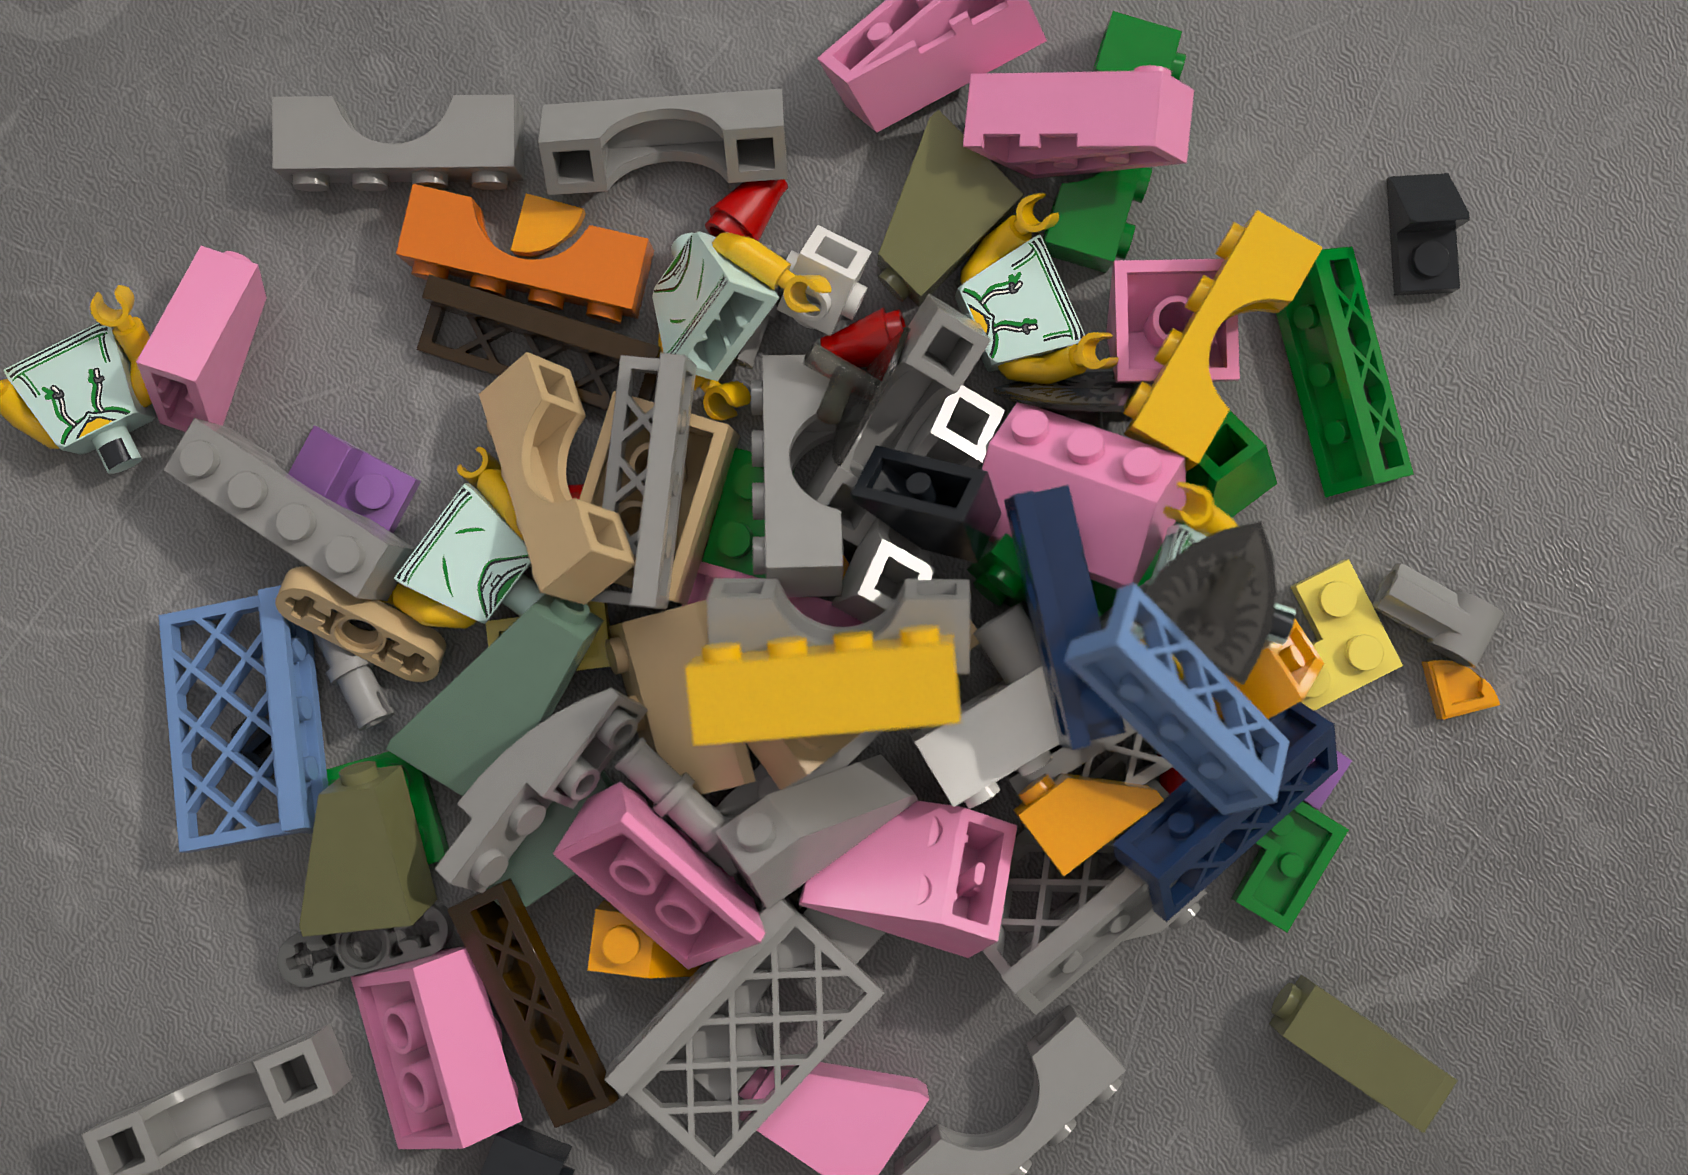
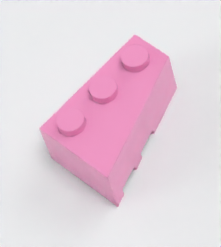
M885 0L817 59L846 107L877 133L970 83V74H986L1047 40L1028 0Z
M1140 66L1135 68L1134 71L970 74L963 147L1031 179L1187 163L1194 89L1172 77L1169 69L1160 66Z

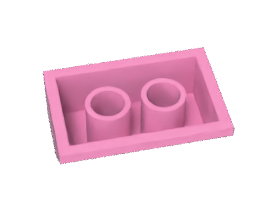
M1021 401L1016 403L990 441L982 470L988 471L1002 513L989 541L994 543L1005 533L1012 537L1004 504L1005 499L1014 494L1031 490L1034 493L1069 485L1090 579L1116 589L1133 583L1138 585L1161 547L1168 527L1173 526L1176 520L1167 518L1163 514L1164 507L1167 505L1181 510L1186 501L1185 492L1176 487L1179 481L1186 483L1185 457Z
M621 781L587 798L553 855L687 969L759 944L765 935L754 899L736 884L734 877H730L721 867L711 862L693 846L692 841L685 833L669 825L648 806L647 801L642 795L627 788Z
M465 946L439 950L437 953L425 958L351 976L398 1149H464L523 1121L517 1102L519 1096L515 1080L509 1073L501 1045L502 1030L499 1022L493 1016L486 988Z

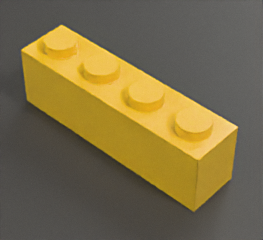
M918 625L899 629V639L873 641L872 631H851L833 635L834 644L807 647V638L797 636L767 641L768 650L742 652L741 643L738 642L701 647L702 656H695L685 666L693 746L961 723L954 634L940 635L938 625Z

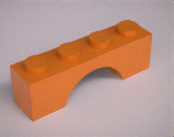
M412 184L396 255L409 266H413L411 274L427 280L430 274L448 280V275L471 280L469 287L500 297H505L507 288L529 293L528 302L553 310H563L564 302L587 307L586 315L588 317L614 324H621L622 316L638 319L654 254V249L648 238L589 225L582 236L571 247L558 255L536 260L517 258L494 246L486 230L483 210L472 197Z

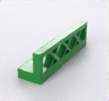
M1353 246L1322 249L1292 302L1279 313H1276L1326 498L1414 475ZM1330 264H1335L1341 289L1335 284ZM1348 326L1353 331L1356 347L1351 343ZM1364 384L1368 387L1371 405L1367 402L1363 388ZM1379 442L1383 444L1389 469H1385Z

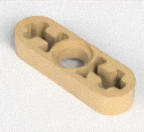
M296 567L289 570L285 575L275 604L279 613L290 622L402 679L412 682H425L437 676L446 651V642L436 630L420 624L410 616L379 600L354 597L311 567ZM355 619L367 622L374 626L376 630L360 629L352 625L348 620Z

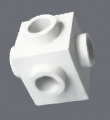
M817 225L800 254L792 250L786 261L791 263L789 271L795 275H821L829 281L832 291L831 293H818L807 286V300L810 304L820 309L819 312L797 313L791 310L785 302L784 293L777 310L794 318L796 322L804 327L817 329L831 336L842 315L853 320L866 294L868 287L858 282L872 251Z

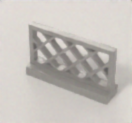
M1115 752L1092 771L1089 777L1105 780L1115 779L1125 770L1128 755ZM1138 760L1134 773L1144 768ZM1155 778L1144 784L1157 790L1163 799L1170 795ZM1027 828L1015 837L998 941L982 951L1002 975V979L1013 993L1035 1015L1041 1012L1155 914L1147 882L1125 866V870L1114 880H1095L1098 853H1115L1113 843L1116 840H1111L1085 860L1082 879H1055L1056 867L1046 853L1042 878L1025 879L1015 878L1017 861L1028 852L1044 851ZM1179 877L1172 885H1170V888H1171L1175 883H1177V882L1180 880L1181 877ZM1013 891L1039 892L1036 919H1009ZM1080 892L1078 911L1067 920H1049L1052 893ZM1006 932H1034L1031 951L1011 966L1003 956Z
M787 896L768 910L762 902L757 906L765 930L761 943L704 963L610 1062L606 1073L605 1081L621 1096L627 1093L714 1175L884 994V990L804 916ZM795 927L814 944L815 967L778 968L777 946ZM821 951L837 966L822 967ZM771 953V969H756ZM849 976L864 990L863 994L848 1009L823 1010L822 977ZM815 977L816 1010L779 1012L778 979ZM772 979V1012L736 1013L735 991L745 980ZM728 999L729 1014H714ZM837 1020L824 1034L823 1021ZM816 1021L817 1043L806 1054L780 1055V1022ZM773 1023L774 1055L737 1057L736 1024ZM729 1024L730 1057L693 1058V1035L703 1025ZM686 1044V1059H672ZM774 1066L775 1088L764 1099L738 1100L737 1068ZM781 1066H794L781 1080ZM730 1068L731 1100L695 1102L694 1070ZM660 1071H687V1102L661 1103L645 1087ZM738 1111H752L739 1125ZM732 1112V1134L715 1152L696 1135L695 1113ZM674 1114H688V1127Z

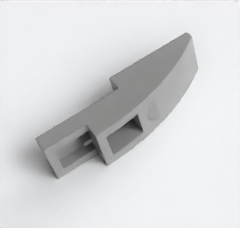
M610 688L570 705L527 732L503 752L478 777L459 800L457 805L472 820L435 867V870L449 884L484 893L489 885L495 883L504 874L508 866V860L525 837L541 825L546 815V809L553 801L574 809L580 800L587 797L595 789L600 779V773L615 753L632 740L637 731L639 721L648 709L639 702Z

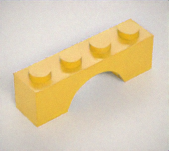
M1258 210L1244 226L1234 221L1215 252V255L1224 259L1213 279L1203 275L1184 306L1194 312L1182 333L1172 328L1154 358V361L1163 366L1152 386L1141 381L1129 400L1123 414L1132 418L1124 435L1133 440L1185 457V470L1187 471L1199 464L1230 410L1217 393L1209 371V351L1217 329L1227 319L1242 313L1255 311L1279 313L1292 302L1323 247Z

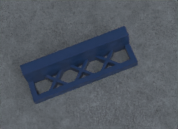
M1069 485L1034 493L1031 490L1014 494L1005 499L1004 504L1060 746L1074 750L1091 746L1090 741L1126 733L1123 718L1064 661L1070 641L1102 630Z
M1301 702L1268 719L1289 740L1276 803L1222 815L1186 780L1167 796L1163 802L1153 808L1113 843L1116 859L1147 882L1153 912L1168 922L1338 770L1334 723ZM1250 734L1257 759L1261 762L1264 748ZM1179 877H1181L1180 880L1170 888V885H1172Z

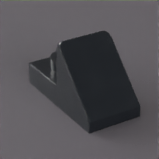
M1449 173L1388 177L1386 183L1394 296L1452 293L1460 289L1456 229L1468 222L1470 216Z

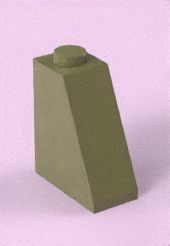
M939 109L929 118L879 250L877 266L882 270L878 275V279L884 287L899 301L903 302L909 297L918 307L924 302L928 294H932L976 250L984 237L1002 224L1017 209L1024 195L987 157L963 147L964 134Z
M374 761L349 765L339 771L340 778L318 794L299 923L302 937L412 926L437 900L402 765L377 768Z
M1302 974L1295 984H1286L1273 1002L1271 1012L1274 1014V1017L1269 1024L1280 1035L1422 1133L1426 1131L1458 1082L1456 1078L1420 1052Z

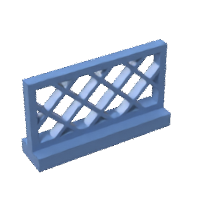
M281 585L259 589L257 596L159 615L179 852L181 853L197 852L298 833H313L318 794L328 787L312 632L284 618L277 610L275 600ZM259 611L260 633L247 650L229 634L244 614ZM222 619L218 626L212 622L213 620ZM199 624L211 633V636L194 660H192L182 652L180 627ZM222 644H225L242 658L224 684L204 670ZM262 654H263V661H261V660L259 659ZM253 667L265 676L266 692L254 709L235 694ZM198 678L217 693L199 719L187 710L186 701L187 693ZM228 702L248 717L230 743L210 729ZM268 713H269V720H267V719L265 718ZM258 726L271 736L272 752L260 768L243 754L239 753ZM203 737L222 752L205 778L193 770L191 757L192 752ZM233 762L253 777L235 803L216 788V785ZM273 773L275 774V780L271 778ZM264 786L277 796L279 822L261 825L246 813ZM209 797L227 811L228 814L213 834L199 836L197 812ZM238 822H240L242 825L246 827L244 829L233 830L235 826L238 824Z

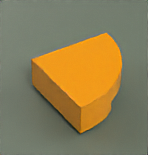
M526 193L511 252L519 256H538L558 247L576 234L584 220L585 210L577 206Z
M1448 660L1422 661L1436 719L1444 720L1500 705L1498 696L1491 684L1465 665Z

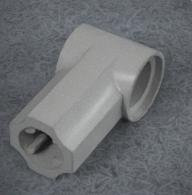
M1402 563L1395 564L1392 570L1383 578L1374 595L1375 599L1372 605L1382 615L1427 638L1426 644L1433 650L1471 668H1476L1504 617V613L1489 602L1461 590L1453 592Z
M1020 603L991 619L973 633L980 643L979 649L989 664L995 666L1006 685H1010L1042 666L1032 621Z

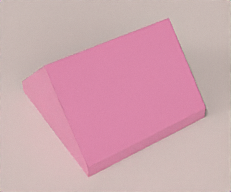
M1224 259L1119 260L1113 262L1106 333L1113 335L1112 338L1107 339L1110 356L1119 358L1117 365L1113 367L1116 383L1154 382L1163 366L1154 361L1159 348L1172 328L1181 333L1183 332L1194 313L1184 307L1188 298L1203 275L1211 279L1214 278ZM1238 315L1221 323L1213 337L1209 351V371L1212 382L1240 380Z

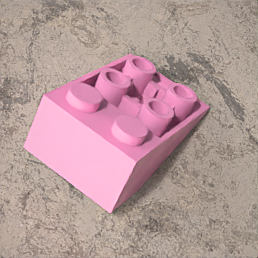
M916 801L805 882L802 887L799 905L970 958L998 941L1017 825L960 806L953 807L952 805Z

